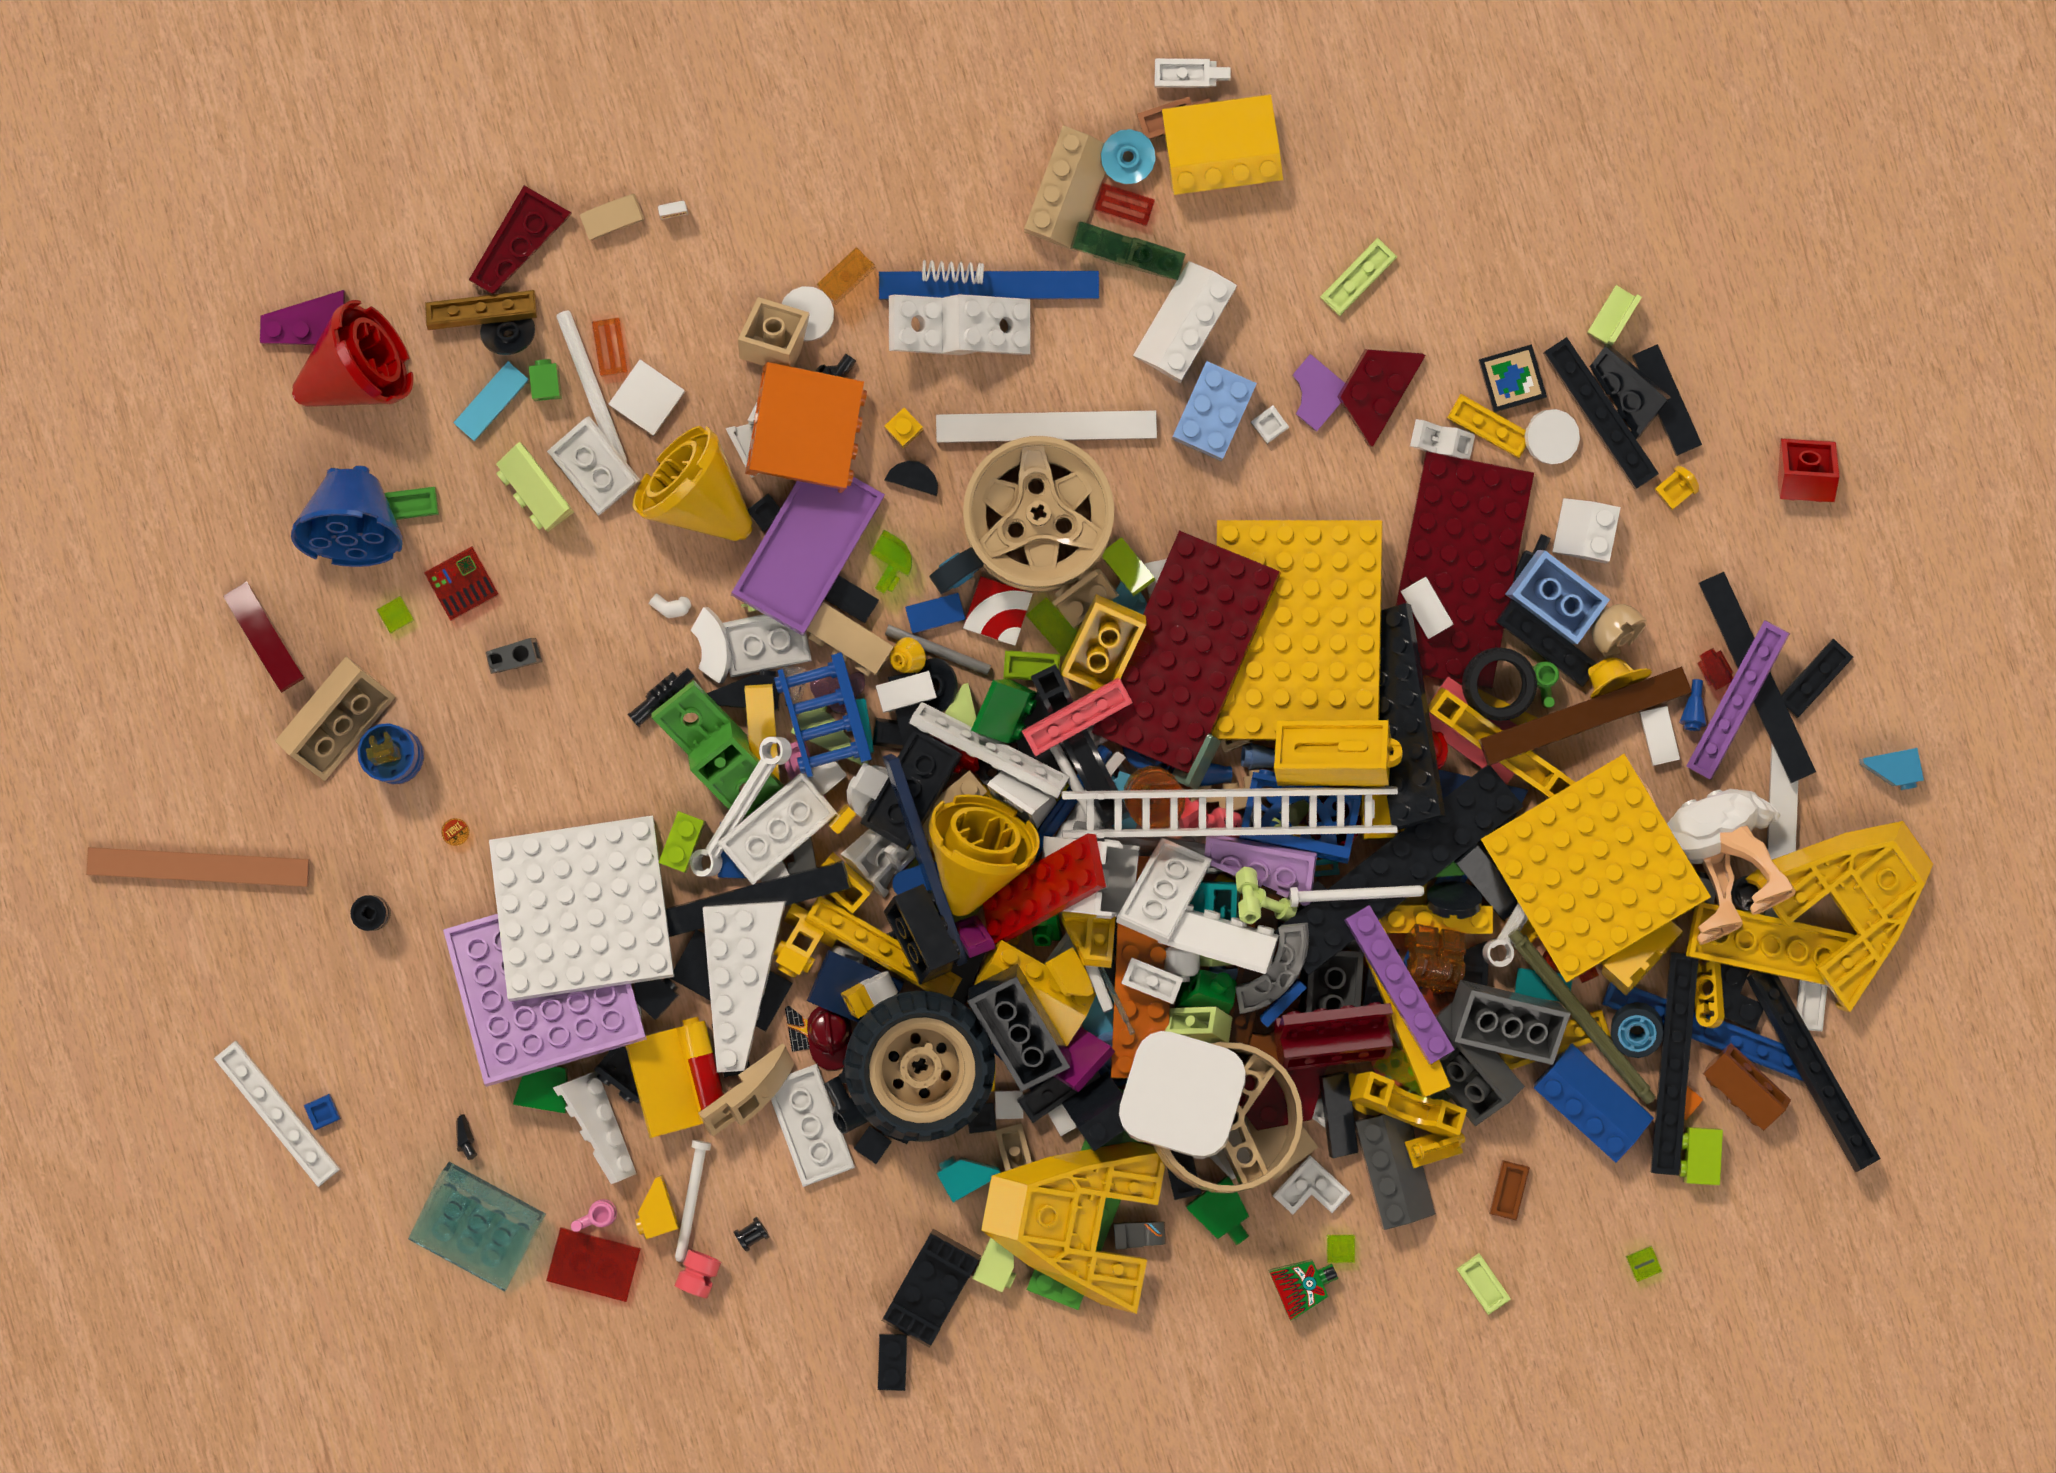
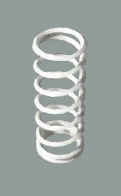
M923 260V281H928L932 267L933 279L937 282L942 267V276L945 283L948 281L950 269L953 282L956 283L960 268L964 284L968 280L970 269L973 284L976 282L978 284L983 283V263L978 264L974 280L973 264L971 262L968 264L966 277H964L963 263L960 262L955 278L954 265L951 261L945 278L943 261L939 263L936 276L934 261L931 260L926 277V260Z

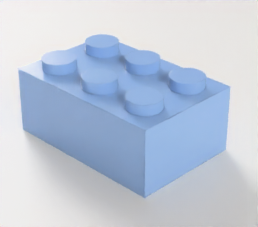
M1206 361L1172 436V440L1222 462L1257 383Z
M1545 550L1536 551L1505 594L1571 644H1578L1610 601L1609 598Z

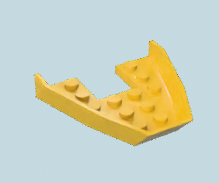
M1904 821L1846 832L1772 859V862L1788 878L1796 891L1794 896L1772 907L1784 925L1788 926L1829 893L1856 931V936L1815 968L1837 998L1836 1007L1849 1013L1898 941L1933 867V862ZM1759 869L1745 878L1748 883L1756 885L1759 890L1767 883L1766 878Z
M1126 1142L1100 1147L1095 1151L1088 1149L1049 1156L992 1175L981 1231L1028 1266L1095 1302L1137 1314L1147 1259L1096 1251L1106 1197L1158 1205L1165 1165L1155 1151L1154 1145Z

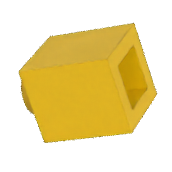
M905 407L884 425L885 430L903 449L924 430L921 424Z

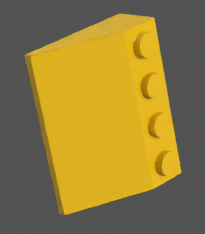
M1271 94L1162 109L1171 188L1174 195L1283 180Z

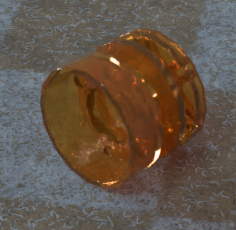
M1146 766L1137 769L1129 776L1123 791L1183 789L1170 771L1159 766ZM1124 798L1123 800L1130 816L1142 827V798ZM1151 798L1150 829L1170 828V798H1158L1157 800ZM1178 798V821L1185 809V798Z

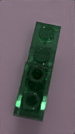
M1081 221L1077 224L1070 247L1071 249L1093 255L1094 258L1173 280H1178L1186 255L1185 253L1139 238L1124 236Z

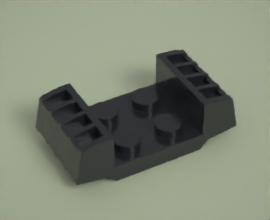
M932 1229L881 1321L930 1348L981 1255Z

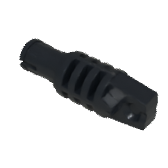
M688 667L677 676L674 672H671L646 693L645 697L647 699L631 713H628L629 717L640 727L641 724L652 716V712L682 690L695 675Z

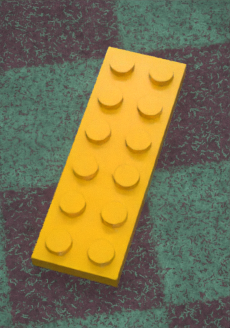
M1703 902L1694 908L1686 956L1827 986L1815 968L1851 940L1855 934L1794 921L1787 926L1779 918L1761 914L1753 915L1751 912L1736 909L1742 920V926L1725 936L1700 945L1697 937L1701 931L1698 927L1714 915L1719 908L1718 905Z

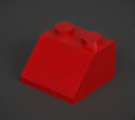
M1781 438L1778 471L1779 498L1792 501L1835 502L1840 478L1836 442Z

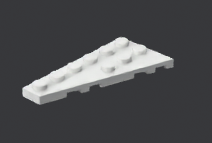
M786 901L703 907L717 1072L744 1071L747 1068L755 1026L760 1013V1005L765 992Z

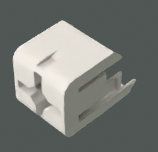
M1044 836L1041 859L1077 839ZM1105 839L1104 842L1097 841L1106 887L1063 911L1097 915L1096 918L1105 919L1117 917L1136 884L1140 846L1123 845L1119 841Z

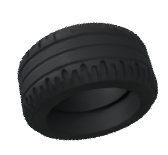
M1490 648L1478 653L1470 660L1463 673L1462 690L1468 705L1483 717L1504 721L1518 717L1530 707L1537 691V678L1531 663L1519 652L1508 648ZM1498 660L1513 664L1519 671L1522 680V687L1518 698L1511 705L1502 708L1486 704L1479 696L1477 689V680L1481 670L1488 663Z

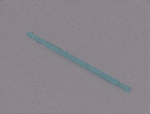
M1098 967L1117 1009L1128 1027L1130 1035L1134 1034L1135 1031L1129 1023L1128 1016L1104 967Z

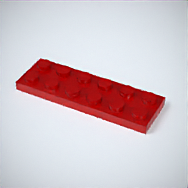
M1087 833L1029 866L983 903L987 931L993 939L994 945L1001 940L1008 942L1106 887L1096 834Z

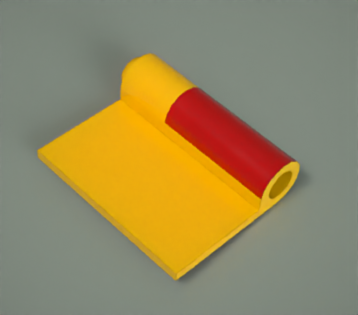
M698 1016L682 1020L684 1026L647 1035V1040L626 1045L649 1138L704 1124L699 1112L724 1095L705 1020L699 1021Z

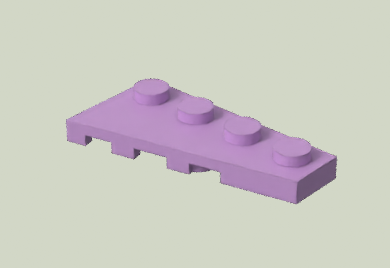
M1228 836L1206 837L1204 856L1212 859L1211 866L1234 876L1243 867H1251L1257 871L1258 886L1264 885L1277 891L1276 894L1285 898L1289 896L1290 887H1297L1298 891H1313L1317 859L1316 852ZM1300 902V904H1302V905H1304V906H1307V905H1309V904L1311 903V902Z

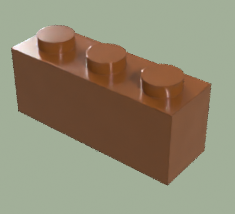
M1732 1043L1708 1064L1703 1073L1711 1086L1722 1091L1731 1105L1740 1108L1746 1114L1747 1119L1753 1125L1759 1126L1763 1131L1786 1111L1791 1102V1099Z

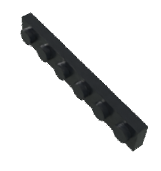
M1566 337L1543 352L1633 488L1636 490L1659 474L1569 339Z

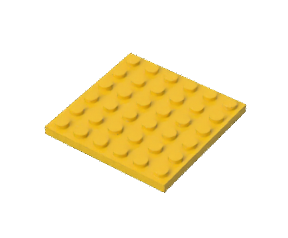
M1625 754L1605 764L1481 839L1566 983L1711 898Z

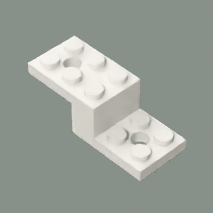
M962 294L944 298L890 295L889 351L965 355L975 352L1028 355L1030 354V299ZM913 317H916L920 322V329L917 332L911 326ZM1002 318L1005 319L1008 323V330L1006 333H1004L1000 329V321Z

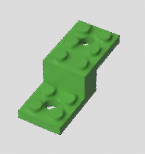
M693 680L652 712V719L688 754L690 771L730 809L741 792L739 787L747 782L760 760L750 751L747 734ZM687 713L698 715V719L694 722H686L683 717ZM772 773L743 820L784 787Z

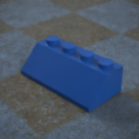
M1573 1043L1534 1083V1089L1615 1163L1634 1145L1654 1119L1648 1111Z

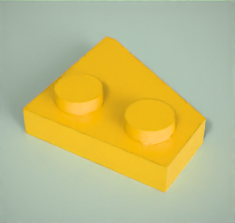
M1063 911L1062 923L1082 964L1111 968L1116 917L1111 919L1096 918L1097 915Z

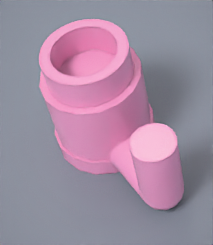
M606 1199L597 1200L591 1205L587 1215L572 1222L571 1229L574 1232H578L592 1224L596 1227L609 1226L616 1219V1206Z

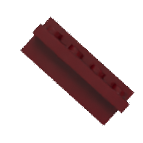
M1374 1002L1360 1007L1347 1005L1340 1009L1327 1010L1320 1008L1313 1012L1300 1013L1293 1011L1282 1015V1018L1275 1020L1274 1028L1279 1064L1286 1070L1388 1059L1393 1047L1388 1027L1393 1014L1391 1003L1381 1004Z

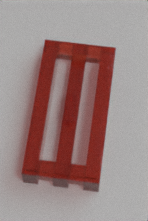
M1103 183L1094 210L1147 227L1155 199ZM1107 191L1141 203L1148 204L1147 208H1144L1113 197L1106 196L1105 193ZM1105 201L1145 215L1144 218H1139L1102 206V203Z

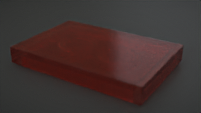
M560 1227L546 1281L627 1302L641 1248Z

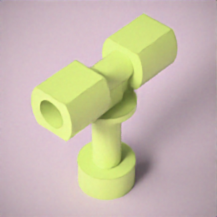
M1243 867L1235 874L1237 891L1243 894V899L1238 902L1239 918L1242 922L1247 924L1256 922L1261 917V907L1274 911L1275 917L1284 922L1296 915L1297 907H1291L1289 899L1282 898L1280 901H1276L1266 897L1265 890L1258 888L1257 871L1255 869Z

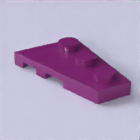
M345 290L260 315V343L316 345L335 310L345 304Z

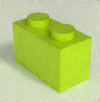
M678 811L658 863L687 873L692 854L695 852L706 821Z
M1686 1127V1133H1683L1681 1148L1685 1149V1158L1680 1160L1679 1176L1683 1177V1182L1689 1184L1720 1185L1722 1129Z

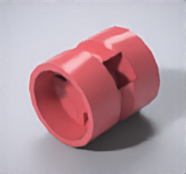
M689 1249L683 1262L686 1268L679 1272L674 1286L707 1299L713 1286L711 1278L717 1276L722 1262L704 1253Z

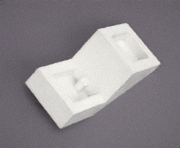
M1416 419L1410 446L1423 451L1470 460L1475 434L1459 428L1443 427L1425 420Z

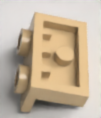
M1089 568L1077 577L1079 582L1074 586L1070 587L1067 584L1055 593L1057 598L1052 601L1053 605L1059 607L1073 628H1076L1083 622L1095 594L1111 601L1119 596L1101 569L1092 571Z

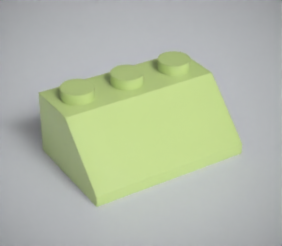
M521 442L517 443L496 463L500 469L496 474L505 486L508 484L513 486L516 490V493L513 494L514 498L522 508L526 505L533 513L530 519L539 530L544 527L549 532L574 513Z

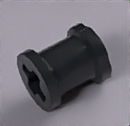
M755 1217L753 1222L739 1231L737 1229L734 1231L737 1240L746 1252L761 1239H768L770 1237L758 1217Z

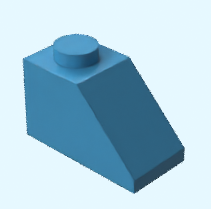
M1918 748L1859 759L1861 766L1891 786L1900 785L1901 790L1916 788V782L1924 780Z

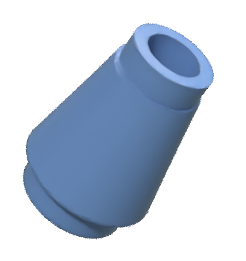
M1254 743L1243 745L1241 751L1242 767H1247L1248 770L1274 767L1275 749Z

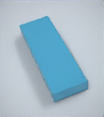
M507 361L453 423L473 441H476L526 385L529 379Z

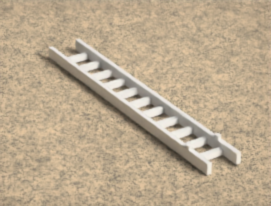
M1396 786L1062 791V799H1086V830H1062V837L1080 838L1087 833L1096 834L1097 838L1397 833V826L1372 825V818H1375V800L1372 799V795L1398 794V789ZM1317 795H1337V826H1317ZM1345 795H1365L1364 825L1344 826ZM1261 796H1281V827H1261ZM1289 796H1309V826H1289ZM1199 797L1198 828H1178V798ZM1206 797H1226V828H1206ZM1233 797H1253V827H1233ZM1142 798V829H1122V799ZM1150 798H1170V828L1150 829ZM1094 799H1114V829L1094 830Z

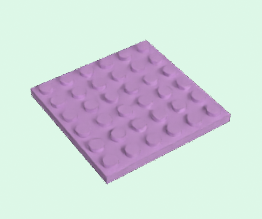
M498 914L443 930L483 1082L486 1087L647 1040L632 984L509 1002Z

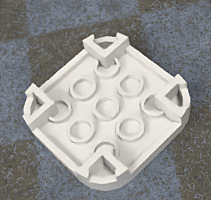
M1159 1031L1150 1034L1142 1040L1136 1051L1120 1103L1119 1116L1124 1130L1131 1138L1139 1142L1143 1141L1193 1156L1196 1159H1205L1216 1155L1225 1148L1229 1140V1134L1245 1086L1246 1072L1242 1060L1236 1053L1227 1048L1177 1033Z

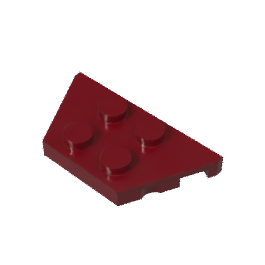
M1371 349L1363 351L1337 397L1343 407L1348 410L1351 420L1359 428L1368 446L1373 447L1424 360L1426 355L1423 353Z
M1327 1066L1286 1070L1295 1083L1301 1100L1303 1122L1310 1121L1313 1118L1320 1092L1319 1076L1325 1074ZM1273 1075L1246 1113V1117L1257 1131L1288 1125L1287 1103L1283 1091ZM1246 1076L1244 1088L1251 1091L1255 1086V1082L1251 1076ZM1241 1095L1240 1098V1107L1245 1100V1096Z

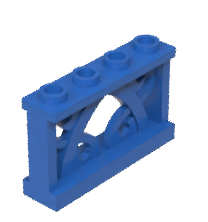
M1259 770V773L1253 772L1250 789L1263 788L1265 786L1272 788L1330 787L1277 786L1275 772L1269 770ZM1317 795L1318 797L1327 798L1323 805L1317 797V814L1321 822H1317V826H1337V821L1333 822L1331 817L1337 816V811L1332 808V804L1337 802V795ZM1345 795V804L1349 807V815L1344 819V826L1356 825L1362 795ZM1266 796L1267 801L1272 806L1268 808L1261 804V811L1265 813L1261 818V827H1274L1279 824L1276 821H1272L1274 818L1281 821V796ZM1289 796V806L1301 800L1309 803V796ZM1248 797L1241 827H1249L1253 809V797ZM1354 833L1346 835L1344 846L1337 845L1336 834H1320L1321 838L1319 840L1312 839L1310 834H1301L1300 837L1293 836V834L1240 835L1239 839L1316 852L1317 858L1348 864Z

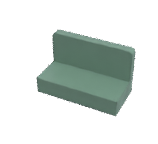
M1208 734L1189 773L1175 768L1171 779L1191 789H1198L1221 741Z

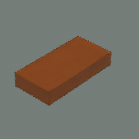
M1502 1160L1489 1214L1517 1221L1530 1167Z

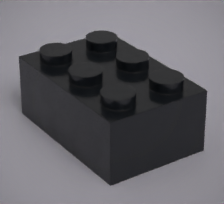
M924 884L894 896L883 911L919 985L949 973L960 959L959 946L954 939L951 940L947 932V922L943 915L938 914L935 908L936 901L934 895L930 890H926Z

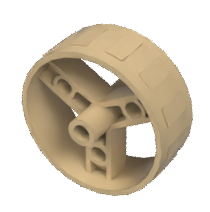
M1240 1042L1211 1043L1248 1056L1243 1064L1246 1075L1251 1076L1255 1082V1086L1251 1091L1243 1088L1242 1095L1245 1096V1100L1241 1107L1238 1105L1231 1131L1238 1129L1242 1142L1232 1146L1228 1140L1223 1149L1239 1184L1232 1186L1217 1185L1203 1181L1189 1173L1179 1164L1169 1149L1154 1145V1148L1164 1165L1178 1179L1192 1187L1210 1191L1211 1193H1235L1253 1189L1268 1182L1269 1179L1283 1169L1292 1157L1300 1139L1303 1122L1301 1100L1290 1075L1272 1056L1256 1047ZM1273 1075L1281 1087L1287 1103L1288 1128L1280 1153L1266 1169L1244 1122V1117ZM1240 1148H1245L1249 1152V1159L1245 1164L1237 1159V1152Z

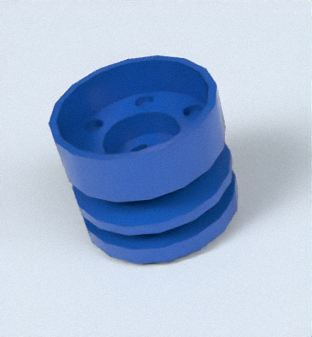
M390 723L378 724L368 729L360 739L357 749L358 761L363 771L374 779L392 785L404 784L413 779L421 770L424 761V749L419 738L410 730ZM392 749L399 752V755L395 756L396 761L389 759V756L393 753Z

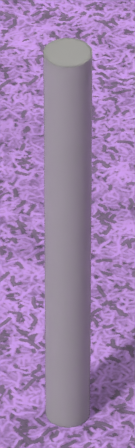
M888 625L885 635L897 640L905 637L913 638L922 645L924 651L982 674L988 675L991 665L894 626Z

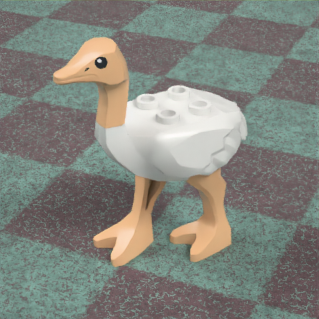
M1639 776L1640 780L1642 781L1643 785L1645 786L1646 790L1648 791L1649 795L1655 803L1650 788ZM1738 789L1715 790L1708 794L1707 798L1699 801L1693 799L1685 802L1667 823L1690 863L1703 865L1717 896L1719 908L1716 913L1698 927L1701 931L1697 937L1700 945L1725 936L1742 926V920L1731 898L1735 878L1730 866L1732 855L1752 862L1767 880V883L1751 897L1754 901L1750 907L1753 915L1759 914L1795 895L1794 887L1772 862L1765 844L1751 833L1755 827L1759 829L1767 828L1769 823L1776 821L1781 816L1772 804L1758 797L1755 792Z

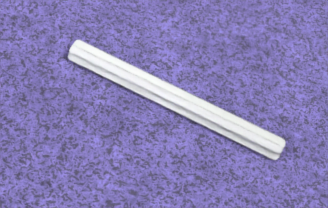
M569 310L560 312L556 317L598 427L627 462L626 455L572 314Z

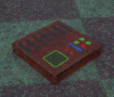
M473 546L424 572L450 621L499 595Z

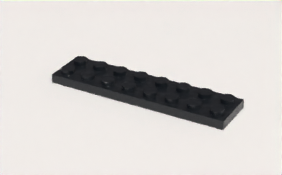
M1408 603L1381 610L1379 720H1389L1391 738L1401 744L1403 752L1401 762L1394 767H1390L1389 786H1396L1398 794H1386L1391 825L1397 826V830L1446 816L1412 607Z

